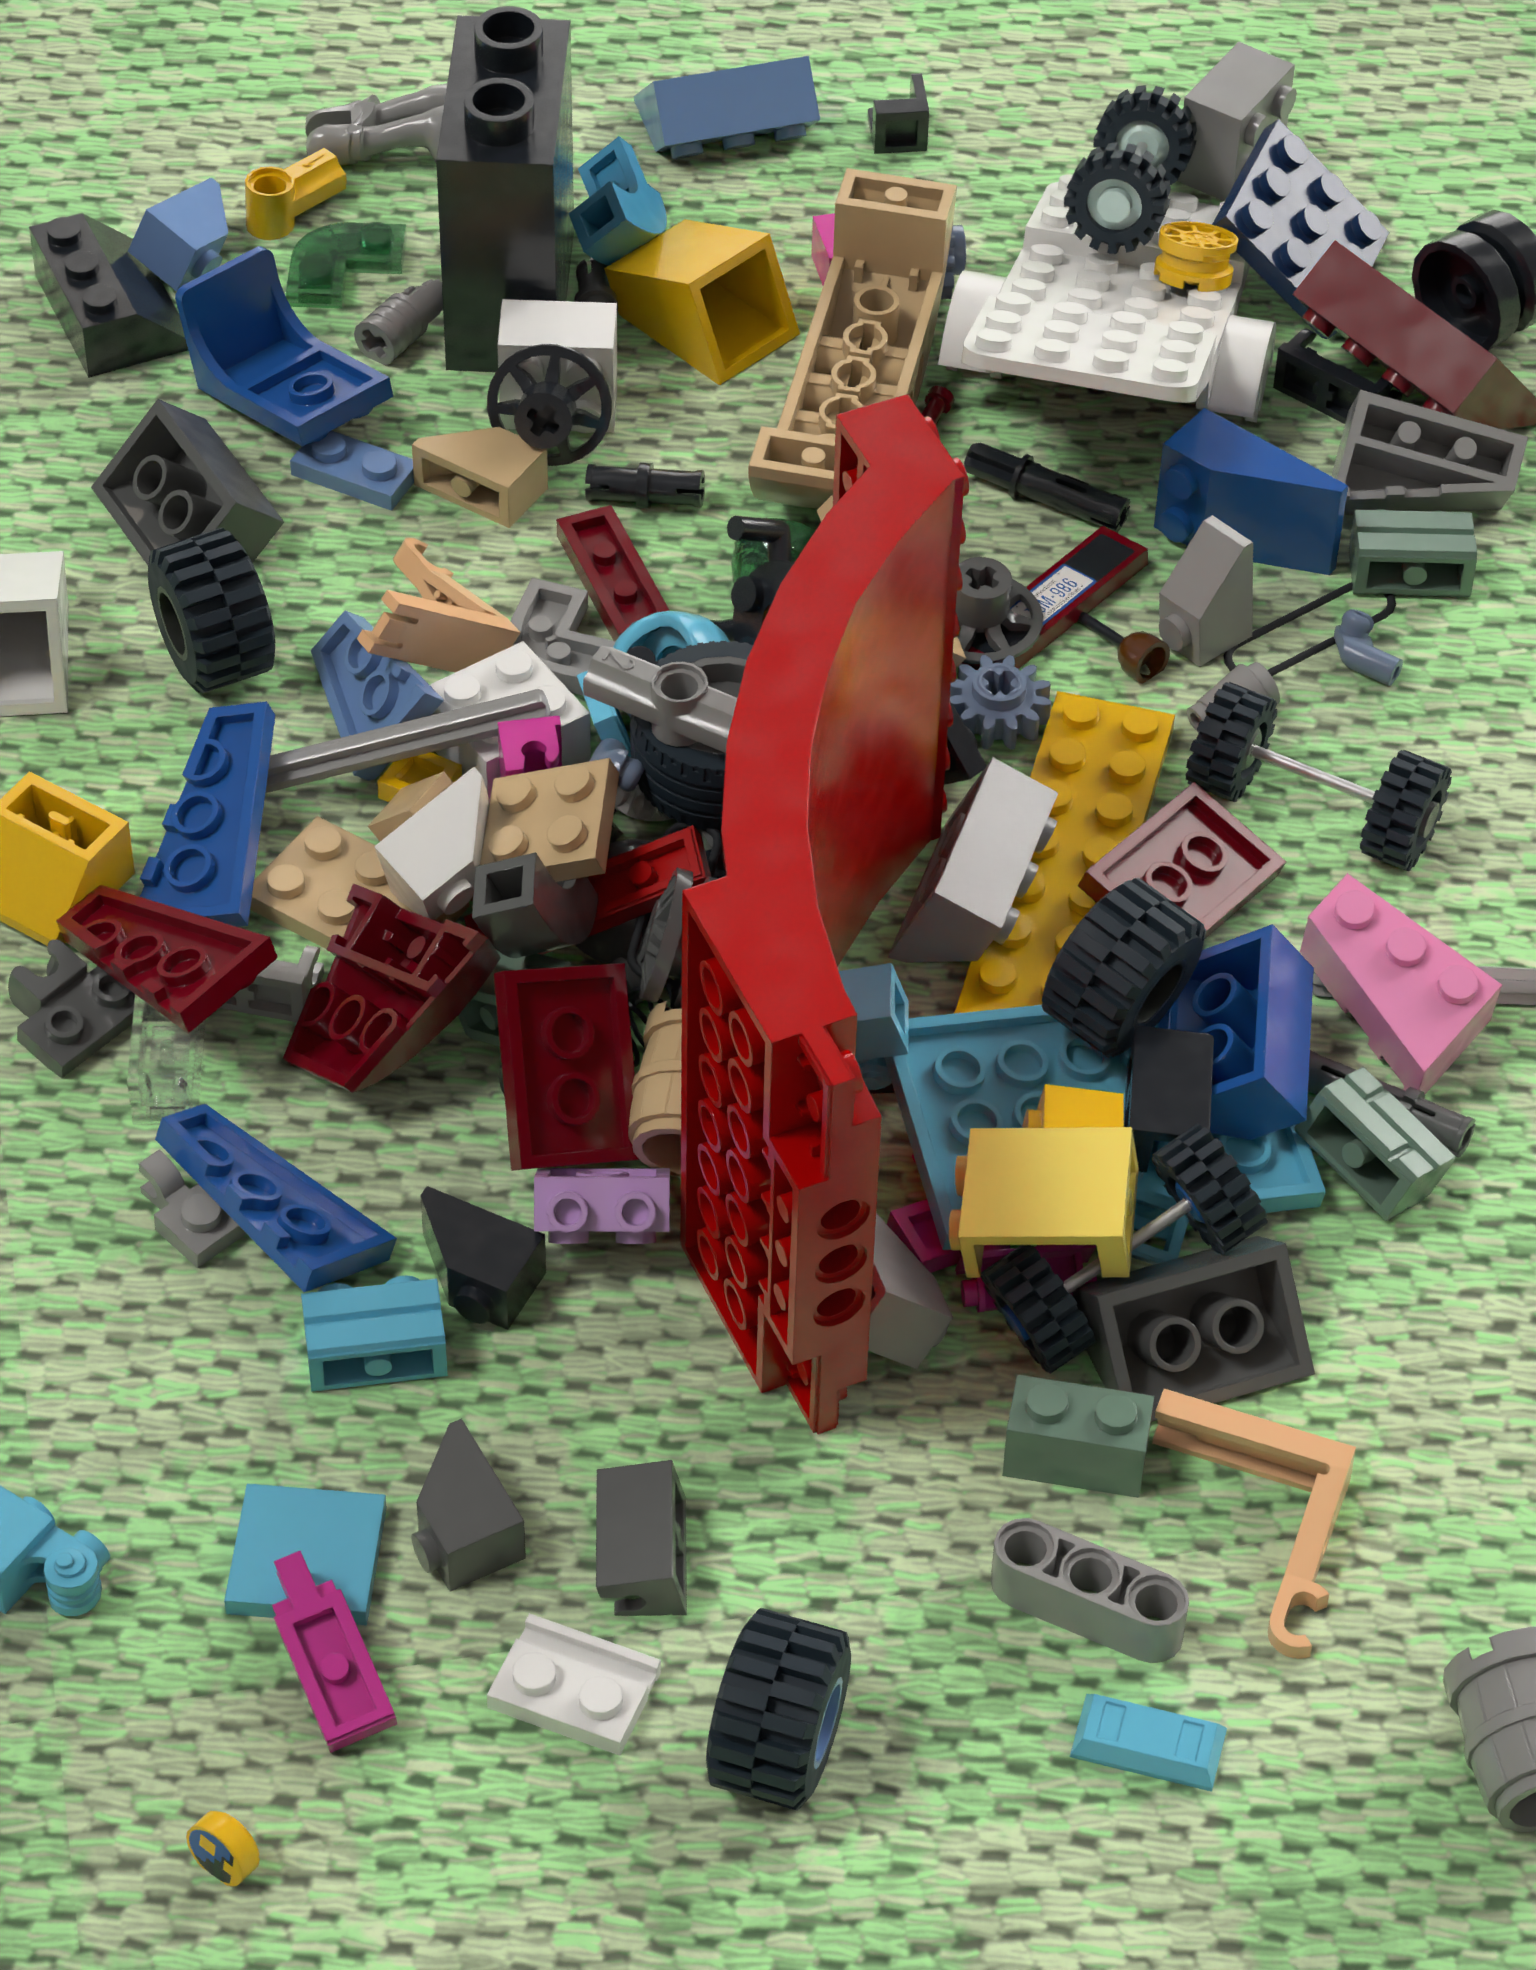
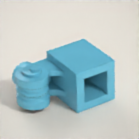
M892 963L839 971L844 989L857 1013L855 1058L859 1064L862 1078L868 1090L885 1088L892 1081L884 1057L908 1054L909 1000Z
M0 1486V1612L6 1614L34 1583H46L48 1599L51 1608L56 1613L64 1616H79L89 1612L101 1598L100 1572L102 1567L110 1560V1554L106 1546L95 1535L85 1530H79L74 1536H71L55 1526L56 1523L53 1515L41 1502L29 1496L22 1499Z

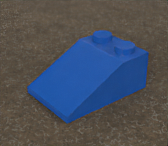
M1203 408L1163 443L1154 528L1161 531L1171 541L1181 542L1188 546L1202 522L1213 515L1253 542L1254 563L1330 575L1336 569L1348 485L1210 410Z

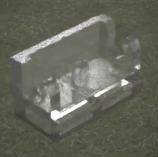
M136 994L127 1077L133 1125H160L162 1117L200 1105L206 1020L187 1034Z

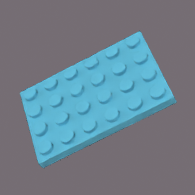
M1042 1005L909 1018L908 1054L884 1058L942 1250L951 1249L949 1242L950 1212L952 1209H961L963 1196H958L956 1192L955 1165L957 1156H967L970 1128H1022L1026 1110H1037L1045 1084L1124 1094L1125 1103L1126 1070L1130 1048L1115 1057L1110 1056L1108 1058L1044 1012ZM1296 1125L1252 1140L1212 1133L1214 1139L1218 1138L1224 1145L1225 1152L1228 1155L1231 1154L1238 1163L1237 1168L1240 1172L1247 1176L1251 1183L1249 1185L1250 1188L1259 1196L1261 1200L1259 1204L1265 1209L1266 1213L1321 1206L1326 1190L1309 1144L1294 1131ZM1154 1140L1147 1172L1138 1171L1137 1186L1172 1197L1167 1193L1163 1186L1165 1182L1158 1177L1155 1170L1157 1167L1152 1162V1154L1170 1142ZM1138 1203L1135 1206V1215L1154 1220L1164 1213V1211Z

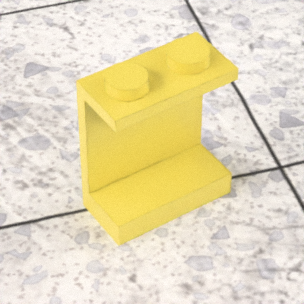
M1132 1127L970 1128L967 1156H957L955 1165L956 1192L958 1196H963L961 1209H952L949 1217L951 1250H961L967 1278H980L984 1245H1096L1102 1277H1130L1139 1171Z

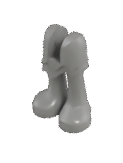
M447 83L431 85L420 91L380 103L376 95L372 94L363 101L357 100L349 104L310 112L307 114L305 122L307 155L309 156L325 148L337 156L340 165L357 164L358 161H368L372 159V155L395 148L425 147L436 162Z

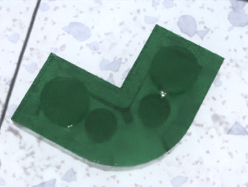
M343 222L322 226L306 234L297 242L291 255L286 286V298L290 306L342 309L347 272L402 274L407 241L406 224Z

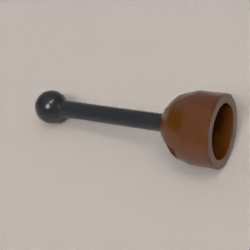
M1086 612L1080 614L1078 622L1118 647L1117 655L1121 669L1137 682L1143 684L1165 669L1170 657V648L1167 643L1155 635L1141 631L1123 637ZM1145 664L1150 670L1149 675L1140 673V668Z

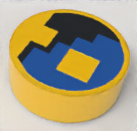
M209 1811L187 1831V1844L194 1859L204 1870L227 1886L239 1885L259 1865V1850L253 1837L238 1820L227 1813Z

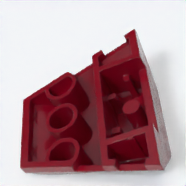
M353 883L346 901L353 905L355 909L343 937L338 934L332 935L326 949L335 956L325 982H321L310 989L283 1056V1060L351 1093L374 1085L415 1057L461 1013L477 994L501 959L490 940L479 931L448 919L445 920L444 924L401 908L386 896Z

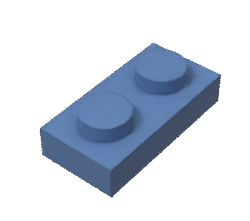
M334 431L328 432L327 436L318 442L302 446L290 460L291 475L391 511L414 484L413 459Z

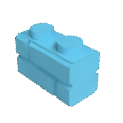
M404 1275L394 1277L382 1285L355 1288L343 1283H333L323 1286L317 1292L301 1294L311 1392L448 1376L445 1332L437 1278L419 1280L416 1277Z

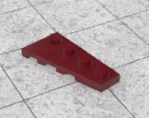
M99 885L56 920L65 942L187 1034L192 1032L238 991L250 986L255 981L257 975L278 958L272 941L268 936L103 885Z

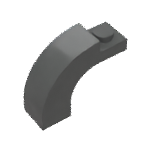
M536 852L475 867L472 919L481 932L490 940L494 948L501 954L509 958H520L581 944L590 935L597 913L598 893L591 884L589 876L556 882Z

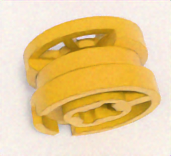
M1190 221L1167 223L1160 228L1158 246L1163 251L1155 259L1154 275H1159L1161 282L1180 289L1184 288L1185 283L1198 285L1197 290L1203 292L1226 289L1232 283L1234 268L1229 263L1230 254L1237 250L1238 237L1225 228L1207 223Z

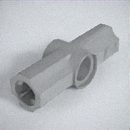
M603 645L593 655L587 674L583 679V694L585 696L651 722L652 733L664 744L679 747L700 742L726 753L727 739L737 698L709 687L707 676L701 668L687 662H671L660 667L613 647L608 648Z

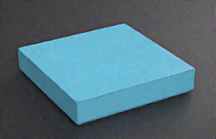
M247 1484L224 1599L226 1614L274 1618L275 1613L272 1605L287 1599L277 1576L274 1561L301 1551L315 1585L317 1586L332 1580L336 1590L341 1589L356 1625L367 1626L387 1509L386 1495Z

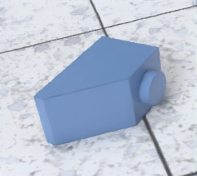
M209 178L146 209L128 249L132 256L176 292L182 285L221 265L222 257L219 253L228 236V228L220 184L213 178Z

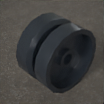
M1491 210L1478 214L1459 225L1455 231L1444 234L1423 246L1414 259L1412 271L1415 298L1487 351L1506 341L1512 333L1522 331L1536 323V235L1525 223L1510 213Z

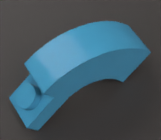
M620 136L578 168L589 198L569 213V217L583 252L588 256L609 266L648 243L666 229L667 216L662 197L657 190L646 182L632 146Z

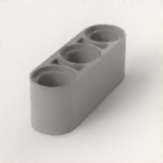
M1029 1518L1014 1519L1004 1524L997 1532L993 1549L991 1585L998 1599L1008 1606L1148 1663L1164 1662L1174 1657L1181 1649L1189 1597L1185 1587L1176 1578L1041 1521ZM1016 1563H1026L1032 1566H1021ZM1080 1590H1091V1591H1095V1592H1097V1593H1091V1594H1090V1593L1082 1592V1591H1080ZM1146 1617H1157L1162 1620L1154 1621L1147 1619Z

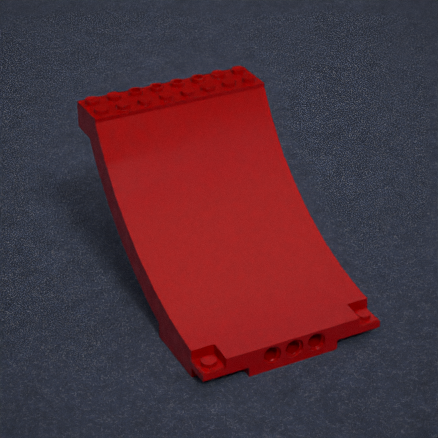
M908 394L836 414L833 507L826 514L778 588L747 658L726 745L721 828L726 876L682 890L680 1245L761 1393L787 1385L812 1432H817L818 1435L837 1428L839 1401L847 1398V1387L867 1380L882 1116L862 1078L859 1064L855 1058L857 1013L844 989L838 967L880 900L931 840L940 837L942 813H945L948 807L944 791L945 771L950 769L947 733L948 727L953 725L950 688L951 683L956 681L953 643L954 638L958 637L960 632L956 614L957 592L961 591L963 587L962 573L959 567L960 545L964 544L966 540L962 510L963 497L969 493V479L961 460L957 457L952 458L941 443L934 421L929 416L923 417Z

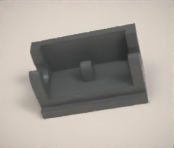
M672 1460L597 1469L596 1589L600 1598H622L628 1595L640 1597L615 1601V1616L687 1615L686 1497Z

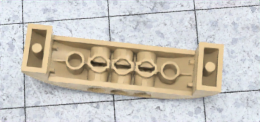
M846 169L835 202L833 258L777 428L761 426L749 462L748 477L753 496L758 500L819 509L833 495L836 414L906 394L910 396L916 405L931 350L941 301L954 219L957 185L857 169Z

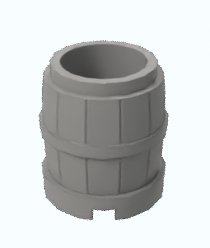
M1534 1626L1505 1631L1489 1637L1493 1650L1481 1654L1473 1660L1469 1647L1458 1653L1444 1668L1443 1684L1449 1705L1459 1716L1465 1740L1463 1751L1467 1766L1474 1772L1489 1813L1497 1818L1506 1829L1517 1832L1536 1831V1627Z

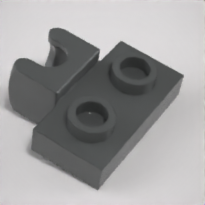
M51 940L47 946V951L51 955L47 964V976H37L26 967L17 966L10 974L8 992L13 1005L28 1017L26 1021L18 1026L17 1041L60 1078H63L152 1010L153 1007L99 966L87 972V963L60 940Z

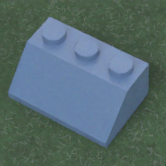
M809 56L653 81L634 96L636 107L655 151L671 150L672 159L703 154L702 144L720 141L723 143L724 150L755 145L754 136L773 132L775 142L807 136L805 127L820 121Z

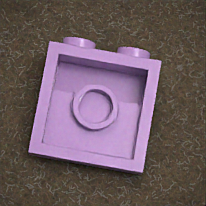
M538 1168L534 1176V1231H548L549 1243H588L589 1231L616 1232V1243L649 1244L656 1243V1232H669L670 1168Z

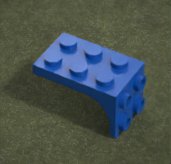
M258 246L182 285L176 292L175 300L198 389L300 446L322 440L327 436L328 432L352 419L368 415L374 407L394 397L390 378L387 375L322 342L307 330L294 313L284 294L273 253L262 246Z

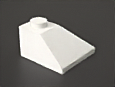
M475 767L470 769L374 846L393 895L417 914L432 920H436L443 913L450 915L457 912L474 895L475 867L480 866L490 804L483 777Z

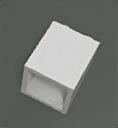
M64 551L0 554V716L68 713V595Z

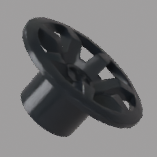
M539 344L528 346L515 352L500 365L489 385L487 412L492 428L501 427L505 429L500 414L515 415L516 431L527 444L540 449H550L557 446L560 453L547 454L548 466H559L582 459L591 453L602 441L610 424L612 398L604 375L584 354L558 344ZM550 356L545 381L537 383L531 374L518 366L520 362L531 357ZM561 358L578 364L589 376L574 382L566 388L560 385ZM510 372L523 391L521 399L498 403L500 385L505 376ZM595 385L601 399L600 418L586 410L576 408L575 403L577 399ZM573 425L596 429L587 442L571 450L568 435Z

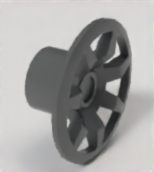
M974 557L959 563L963 587L961 591L957 592L956 614L959 626L961 627L958 639L966 657L963 662L980 665L981 656L987 655L993 663H1001L1008 655L1016 658L1032 648L1038 640L1043 627L1041 606L1035 596L1024 585L1012 579L1009 569L997 560L986 557ZM1021 600L1029 610L1031 619L1015 614L1010 608ZM1003 624L1009 631L1029 632L1024 639L1009 647L1000 625ZM984 633L989 646L996 652L975 653L968 652V650L971 648L976 634Z

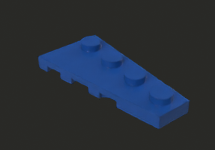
M267 701L209 708L182 773L187 781L179 801L176 804L169 805L162 826L166 833L156 857H148L140 880L144 884V888L140 897L236 927L248 926L276 716Z
M207 1104L162 1117L155 1140L304 1293L390 1260L397 1240L395 1236Z

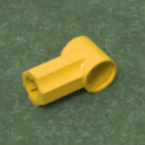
M322 148L285 169L269 166L251 171L245 179L247 231L252 236L263 240L283 238L293 231L295 216L345 190L347 185L346 173L341 168L337 156Z

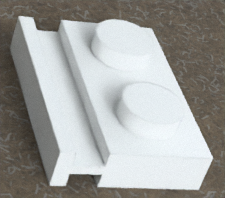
M529 1613L525 1620V1629L519 1639L516 1638L487 1694V1708L620 1756L648 1700L652 1686L661 1674V1660Z

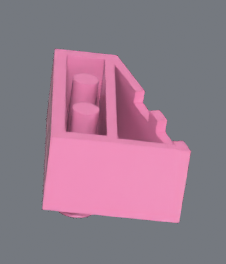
M1348 873L1308 916L1300 953L1314 967V972L1344 1013L1350 1012L1369 1037V1047L1379 1060L1382 1058L1386 1060L1403 1083V1090L1406 1091L1409 1087H1413L1426 1094L1491 1021L1502 984Z

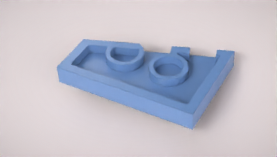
M345 610L312 648L311 654L341 738L431 716L444 701L408 662L370 654L357 640V637L362 629L372 631L373 626L364 617ZM389 763L353 771V775L368 781L374 780Z

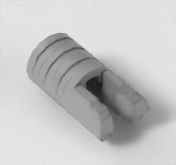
M431 279L422 283L421 286L408 287L404 289V292L394 293L386 299L385 302L355 327L354 337L360 351L366 357L383 365H388L426 332L428 324L443 311L442 282L439 279Z

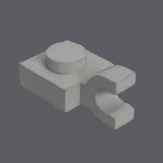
M160 1149L139 1163V1172L149 1180L140 1187L141 1193L157 1208L161 1209L154 1214L155 1230L197 1268L247 1234L199 1184L189 1189L174 1163Z

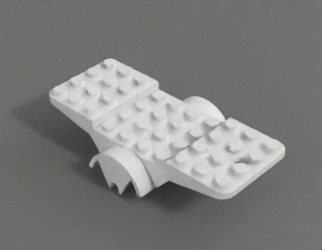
M1062 175L1059 177V182L1051 183L1046 187L1026 225L1023 248L1007 277L963 270L958 278L946 319L938 365L946 366V370L958 371V368L990 373V377L1001 379L1002 374L1005 373L1163 401L1182 403L1196 401V409L1202 410L1206 408L1211 412L1246 417L1245 421L1257 422L1258 412L1262 406L1268 369L1273 361L1276 322L1237 316L1240 298L1250 265L1236 251L1230 254L1229 263L1234 268L1231 286L1223 290L1210 292L1198 291V285L1185 283L1183 289L1176 288L1161 282L1159 275H1154L1155 259L1163 251L1158 246L1160 228L1167 223L1180 221L1213 224L1225 201L1221 202L1218 206L1200 203L1196 196L1188 193L1171 192L1168 196V199H1171L1169 208L1158 232L1155 231L1152 239L1146 245L1139 242L1135 251L1126 253L1125 246H1120L1117 254L1107 253L1108 244L1101 243L1097 251L1089 247L1092 240L1089 235L1086 234L1080 240L1074 234L1078 226L1076 222L1068 224L1066 214L1069 207H1064V197L1073 175Z

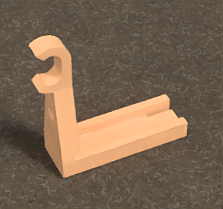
M405 538L393 557V561L418 589L422 598L386 590L381 600L392 613L383 612L372 631L362 629L357 637L359 643L370 654L450 672H458L513 646L521 632L507 617L451 578L454 574L446 568L436 567L428 562L422 555L428 544L415 538Z
M1163 1389L1155 1411L1158 1426L1152 1444L1311 1492L1270 1615L1268 1627L1269 1641L1279 1653L1296 1659L1310 1657L1312 1645L1306 1635H1294L1287 1631L1284 1625L1289 1611L1295 1606L1305 1605L1313 1609L1314 1612L1327 1608L1329 1593L1321 1585L1315 1583V1579L1350 1483L1356 1447Z

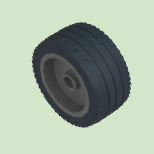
M738 641L697 643V645H689L684 649L680 648L674 653L667 654L665 658L658 660L655 665L661 667L671 662L694 664L706 674L709 687L738 698L746 661L753 645L745 642L738 643ZM631 715V758L638 759L645 769L638 782L645 798L651 802L653 807H657L658 811L662 814L665 813L667 817L673 818L679 823H686L687 826L694 825L698 829L703 830L706 828L721 830L726 753L700 742L679 747L664 744L652 733L651 722Z

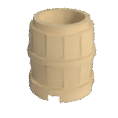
M667 1001L657 1004L648 1014L643 1036L645 1052L640 1069L634 1076L632 1083L633 1100L630 1110L628 1137L633 1145V1152L642 1163L651 1168H670L671 1176L681 1177L682 1008L665 1011Z

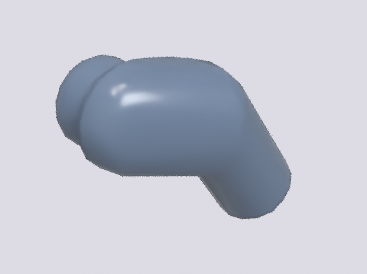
M1354 609L1346 611L1342 616L1341 625H1336L1334 631V639L1342 662L1349 669L1387 686H1391L1401 672L1403 660L1373 646L1372 639L1368 636L1374 626V621L1370 615Z
M613 738L602 740L590 761L610 758L620 773L618 786L626 792L634 791L645 770L642 763L638 759L627 756L629 751L626 750L623 743Z

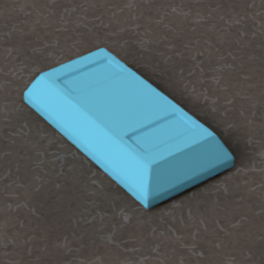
M1086 1694L1070 1757L1212 1792L1227 1728L1206 1720L1102 1695Z

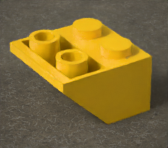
M29 771L0 799V921L48 946L51 940H60L65 943L57 925V919L99 885L119 890L135 874L129 822Z

